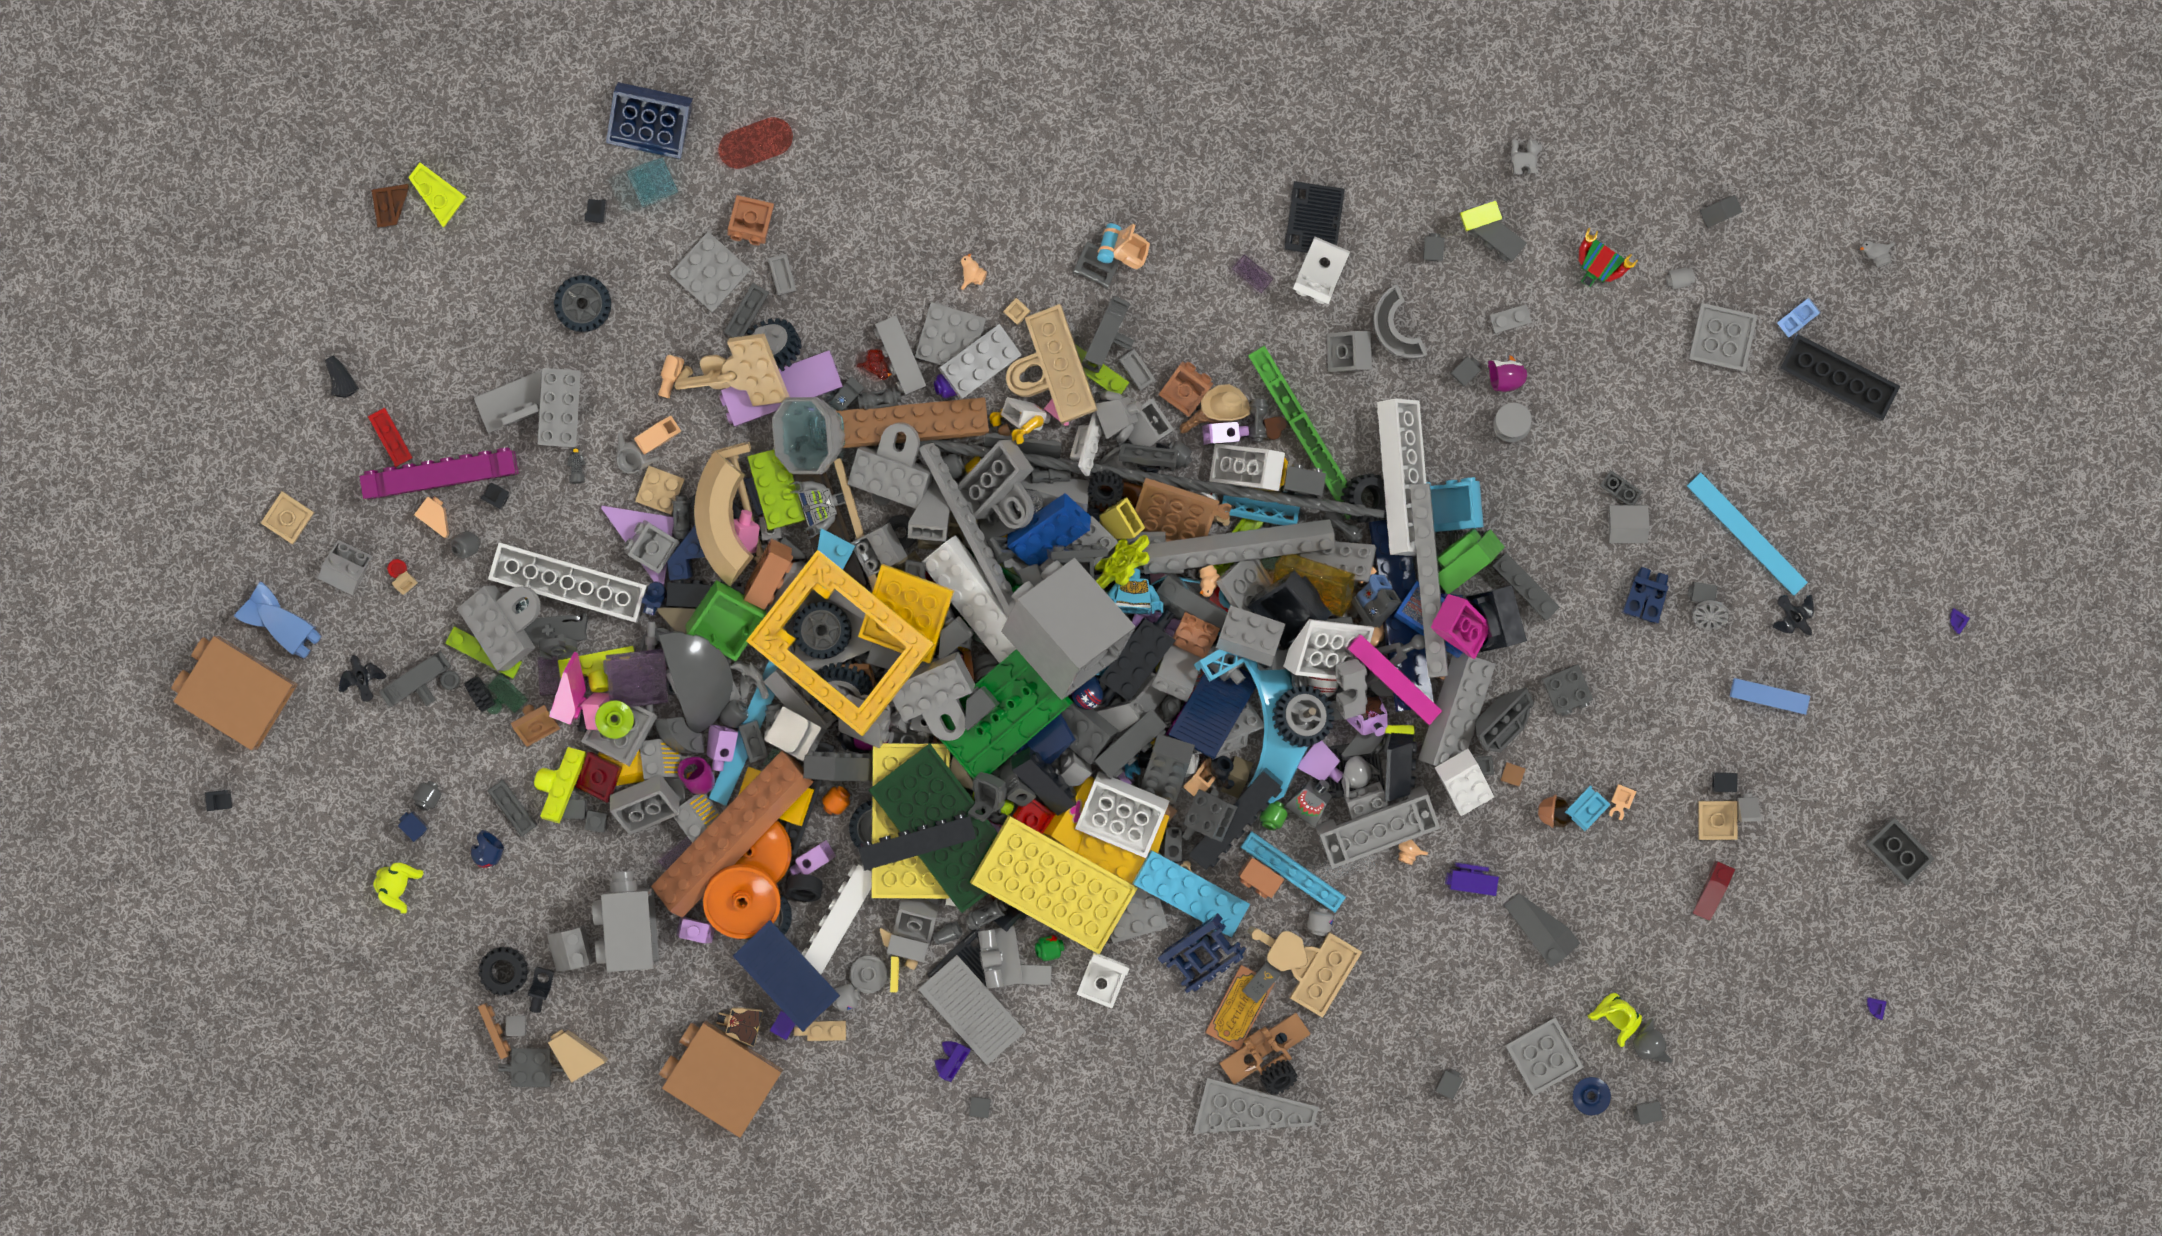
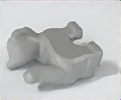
M1513 139L1511 141L1513 144L1511 148L1513 174H1523V167H1527L1528 174L1538 173L1537 155L1542 151V145L1537 140L1529 139L1526 145L1527 152H1518L1519 143L1516 139Z

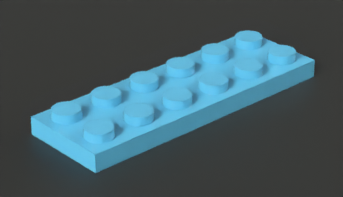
M1150 850L1132 883L1202 922L1207 921L1218 913L1223 918L1221 924L1226 925L1222 933L1231 938L1250 906L1248 902Z

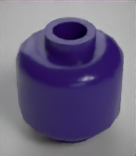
M939 374L936 380H934L936 394L942 398L956 396L957 394L943 374Z

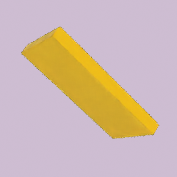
M748 767L739 794L762 771ZM807 788L779 819L802 826L814 790Z

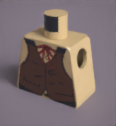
M732 1007L730 1015L719 1012L716 1023L727 1026L725 1033L727 1036L750 1046H755L764 1010Z

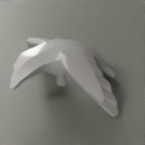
M737 661L730 666L731 669L741 672V700L747 698L752 684L757 685L763 699L768 698L769 694L763 682V676L752 662L748 665Z

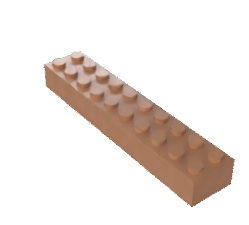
M782 750L651 886L670 912L683 918L704 896L705 888L710 879L720 870L734 865L814 782L812 779L803 778L804 769L795 757Z

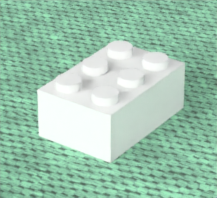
M1469 749L1435 767L1452 803L1461 816L1494 798L1478 763Z

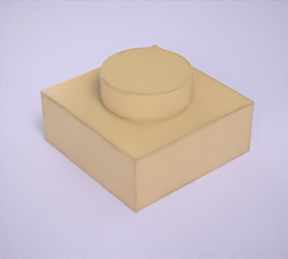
M1015 298L1003 312L1019 325L1031 311Z
M407 571L400 574L392 582L393 586L403 595L418 583Z

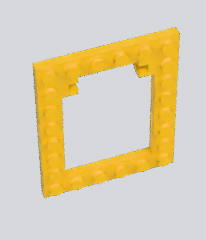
M819 550L815 552L746 640L861 736L865 735L935 646L934 643ZM836 589L907 647L860 707H857L788 650L796 638L788 634L783 627L812 590L828 599Z

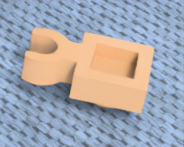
M1618 784L1611 800L1616 805L1610 809L1609 816L1612 817L1614 811H1619L1620 816L1618 819L1622 820L1624 817L1623 808L1630 809L1636 791Z

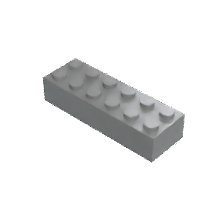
M1462 653L1459 658L1452 655L1448 676L1445 677L1436 704L1442 712L1429 725L1418 760L1438 766L1468 749L1476 726L1475 720L1479 717L1496 664L1477 657L1472 659L1465 653Z

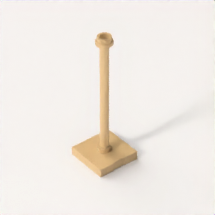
M750 441L714 450L711 456L717 451L740 470L737 458H739V454L751 451ZM742 479L738 486L744 510L752 512ZM752 513L751 520H752L753 522H755L754 517H753V513ZM759 536L756 556L753 557L756 563H758L763 554Z

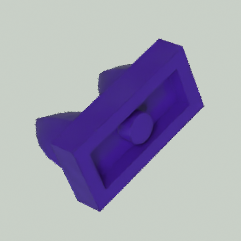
M945 1041L942 1042V1046L949 1060H935V1067L939 1077L952 1082L971 1049L956 1042Z

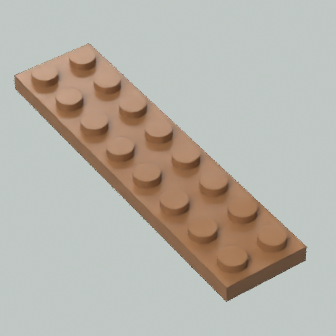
M985 397L907 404L868 410L836 411L841 419L840 427L845 434L843 448L879 445L885 429L898 422L911 425L917 431L920 441L989 434ZM898 432L895 443H905L906 434Z

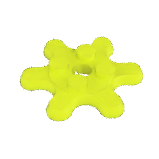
M1140 536L1131 545L1128 544L1127 539L1119 540L1115 545V552L1110 557L1101 559L1094 566L1097 571L1103 572L1096 580L1102 589L1107 587L1113 580L1121 586L1126 585L1129 578L1135 573L1134 569L1149 562L1148 553L1142 552L1149 545L1148 536Z

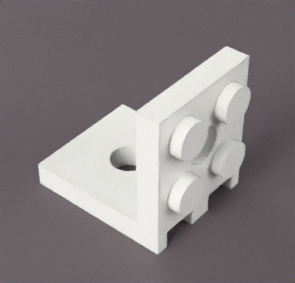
M1314 237L1293 289L1301 296L1308 295L1313 297L1314 301L1320 304H1329L1350 251ZM1326 257L1330 260V265L1324 267L1320 264L1319 260Z
M1093 951L1077 995L1113 1008L1125 975L1128 974L1129 965ZM1099 978H1104L1107 981V986L1104 989H1099L1096 986V981Z

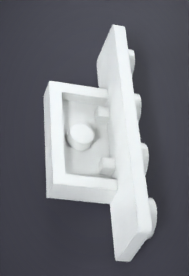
M1096 411L1093 412L1089 425L1078 426L1070 455L1071 460L1079 461L1078 467L1085 476H1089L1093 468V460L1098 450V442L1102 436V426Z

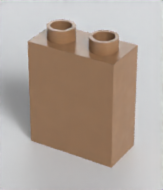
M213 636L211 641L203 637L191 657L198 660L191 673L182 670L171 687L173 691L178 693L173 702L250 750H258L298 684L221 636Z
M705 1021L700 1028L691 1023L679 1041L688 1047L680 1060L671 1055L659 1073L661 1077L667 1080L662 1089L740 1138L784 1069L738 1040L727 1036L724 1031L708 1021Z

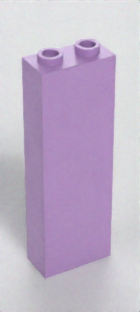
M830 351L796 362L790 367L785 366V370L782 372L779 369L789 397H818L843 387ZM733 387L721 390L722 395H719L722 405H727L729 413H726L729 424L733 423L735 427L775 413L781 403L753 406L747 390H738Z

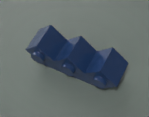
M696 526L692 528L667 561L670 580L687 579L694 576L692 559L705 557L699 543Z

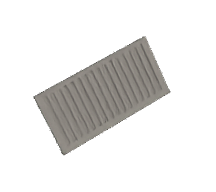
M958 955L954 956L922 986L918 987V990L986 1065H989L991 1061L1026 1031Z

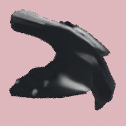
M1787 595L1780 596L1777 604L1785 611L1786 616L1784 620L1775 622L1772 625L1773 628L1784 633H1793L1795 628H1799L1804 634L1812 635V629L1806 622L1807 619L1812 618L1814 613L1812 595L1807 596L1804 599V603L1798 607L1791 604Z
M353 654L350 659L352 670L343 672L339 683V692L346 691L350 686H357L360 691L361 700L368 702L373 699V694L369 688V681L373 678L385 679L387 675L372 663L362 666L359 658Z

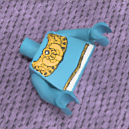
M1134 569L1135 573L1129 578L1126 585L1121 586L1115 583L1107 593L1123 613L1150 615L1151 606L1152 614H1155V610H1160L1163 613V602L1160 601L1154 587L1149 585L1148 580L1140 579L1139 569Z

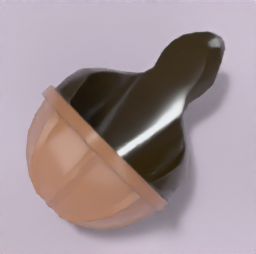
M1554 794V796L1548 797L1540 803L1538 810L1539 818L1543 823L1551 826V828H1554V826L1559 828L1565 827L1570 822H1574L1571 819L1572 817L1565 813L1569 805L1564 798Z

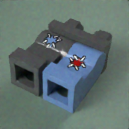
M1372 574L1369 583L1351 600L1353 606L1349 612L1354 618H1362L1359 625L1380 628L1383 622L1402 602L1396 592L1392 590V586L1385 575Z

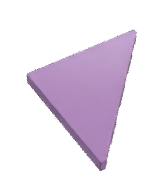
M602 506L601 508L625 542L629 538L632 539L634 537L636 525L639 522L643 523L644 520L668 535H673V517ZM666 562L659 574L642 564L652 580L660 582L664 586L668 563Z

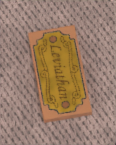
M1240 965L1205 1032L1237 1050L1243 1045V1040L1246 1039L1275 984L1274 982L1258 1003H1256L1242 992L1256 972L1243 965Z

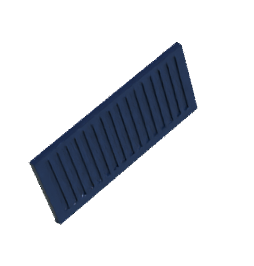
M1208 666V669L1210 670L1211 674H1212V675L1216 674V673ZM1240 668L1239 670L1246 678L1238 685H1236L1231 677L1226 681L1217 677L1209 682L1204 673L1168 736L1195 745V750L1215 759L1257 687L1251 673Z
M771 920L733 954L738 963L802 1032H805L840 997L839 993Z

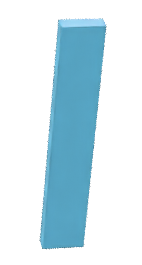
M1253 831L1250 832L1241 845L1242 849L1334 913H1336L1345 900V895Z

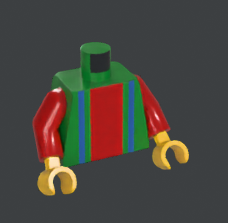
M1591 228L1587 229L1585 238L1579 247L1578 260L1581 264L1580 268L1587 272L1581 280L1583 284L1591 287L1596 279L1602 283L1604 281H1614L1621 278L1630 268L1636 265L1638 260L1634 263L1629 261L1632 254H1629L1626 259L1596 240L1598 231H1596L1595 235H1590Z

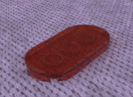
M776 117L766 118L724 135L718 151L720 150L719 156L727 166L743 169L785 153L792 144L793 132L789 124L784 120Z

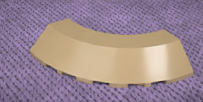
M715 451L708 460L698 483L694 506L695 526L699 543L706 559L719 577L731 587L754 557L746 549L736 533L732 510L733 499L745 474Z

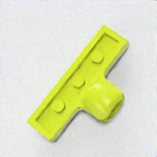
M633 646L579 656L583 676L588 677L589 687L592 692H606L613 686L612 679L604 672L603 661L605 659H625L636 662ZM571 658L558 660L560 678H562L563 672Z
M568 747L558 770L554 771L543 767L537 771L534 786L537 790L549 793L540 815L542 819L560 824L587 755L585 751Z

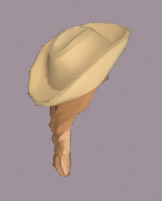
M1230 384L1218 385L1205 394L1201 400L1202 409L1195 413L1190 420L1180 425V432L1182 434L1187 433L1191 428L1204 422L1217 424L1238 421L1250 415L1249 402L1240 389Z

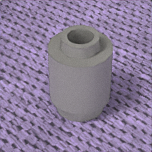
M1684 267L1670 270L1668 275L1665 276L1667 286H1671L1672 290L1691 286V283H1695L1692 268Z

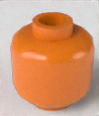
M841 786L831 787L822 798L823 809L830 815L842 814L850 804L849 792Z

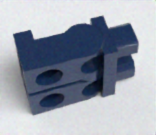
M1641 567L1637 576L1633 577L1621 613L1636 618L1640 617L1642 620L1658 624L1669 588L1667 586L1668 575L1658 572L1654 582L1648 580L1651 570Z

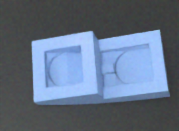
M1807 298L1778 321L1777 324L1788 337H1791L1821 312L1810 298Z

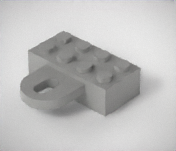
M894 423L883 432L878 449L870 446L859 447L848 485L916 509L933 479V475L927 466L915 462L920 447V438L917 431L907 423ZM898 432L906 434L903 450H898L895 447Z
M999 440L958 484V489L962 497L965 498L967 507L975 519H986V515H991L995 511L1007 527L1017 529L1027 526L1033 518L1034 505L1021 482L1034 469L1015 441ZM1013 501L1021 510L1022 515L1020 519L1012 509Z
M495 585L483 586L457 608L497 671L511 669L536 648L524 630L538 617L540 612L539 597L531 588L525 586L514 587L502 596ZM526 597L529 600V605L522 612L518 613L516 605Z
M955 652L916 669L892 701L904 722L922 714L929 729L937 738L951 741L959 738L966 729V713L959 698L972 693L976 684L959 652ZM948 714L956 728L948 730L941 719V715Z

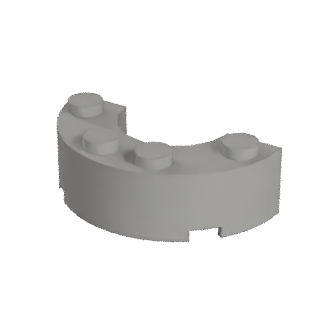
M1396 284L1388 289L1376 304L1373 314L1375 335L1380 344L1395 356L1405 359L1425 357L1428 354L1420 337L1413 339L1404 337L1395 328L1393 320L1395 311L1405 302L1399 286Z

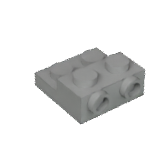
M644 520L643 523L639 522L636 525L634 537L626 541L624 553L659 574L679 541Z

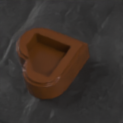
M1278 416L1264 419L1267 437L1271 440L1280 437L1281 431L1287 426V421L1284 417Z

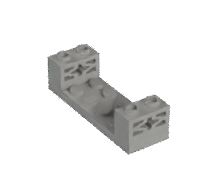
M1424 786L1412 789L1410 795H1407L1408 799L1340 825L1336 826L1334 819L1316 825L1331 868L1334 869L1440 829L1429 795Z

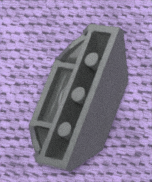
M1527 688L1500 696L1475 720L1477 737L1484 750L1501 753L1525 728L1530 708L1534 705Z

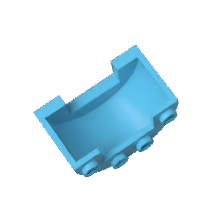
M1475 477L1461 479L1459 483L1457 480H1448L1446 485L1431 486L1430 483L1435 532L1484 527L1480 481H1475Z

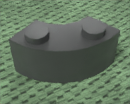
M683 717L655 720L660 737L671 749L683 754L704 753L702 734L691 731L685 724Z

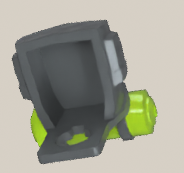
M980 772L973 780L972 789L974 792L972 798L975 804L968 811V816L984 822L995 811L1000 814L1009 815L1013 811L1014 803L1006 798V782L994 775ZM984 808L986 812L983 815L975 813L976 810Z

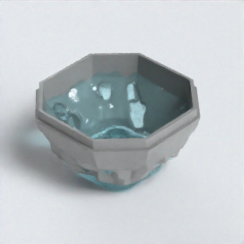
M786 397L772 417L775 456L792 474L825 473L833 461L837 459L845 445L842 416L818 397Z

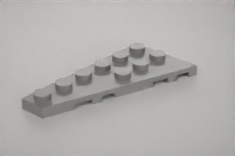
M1207 1077L1193 1134L1314 1126L1319 1106Z

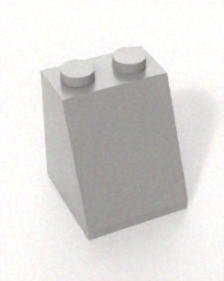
M584 925L547 934L556 972L573 970L588 966L594 962Z

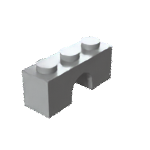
M1357 658L1336 664V680L1344 690L1336 694V704L1338 711L1344 719L1366 713L1367 698L1365 690H1367L1365 676L1367 671Z

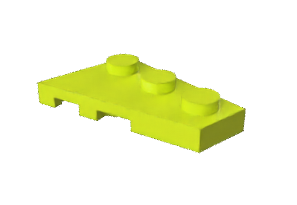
M419 163L408 177L443 228L467 198L422 163Z

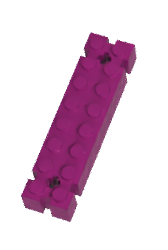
M506 447L497 449V453L493 454L491 451L478 452V456L474 457L472 454L459 455L457 460L446 457L441 458L439 463L429 460L421 462V466H416V464L412 463L402 465V469L387 467L383 468L381 473H378V470L364 471V475L359 477L363 499L369 500L519 474L516 451Z

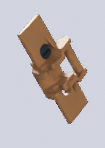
M1295 1012L1273 1028L1270 1027L1268 1029L1264 1026L1244 1039L1245 1045L1219 1063L1233 1084H1236L1256 1070L1263 1075L1262 1071H1266L1265 1068L1267 1066L1270 1067L1271 1063L1276 1064L1278 1060L1280 1062L1282 1060L1290 1061L1292 1057L1287 1050L1311 1033ZM1274 1050L1275 1052H1283L1282 1055L1261 1067L1260 1064L1263 1062L1262 1058ZM1248 1054L1254 1057L1251 1063L1244 1062V1057Z

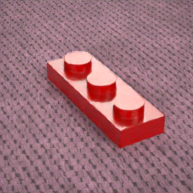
M386 408L368 416L395 467L413 459Z

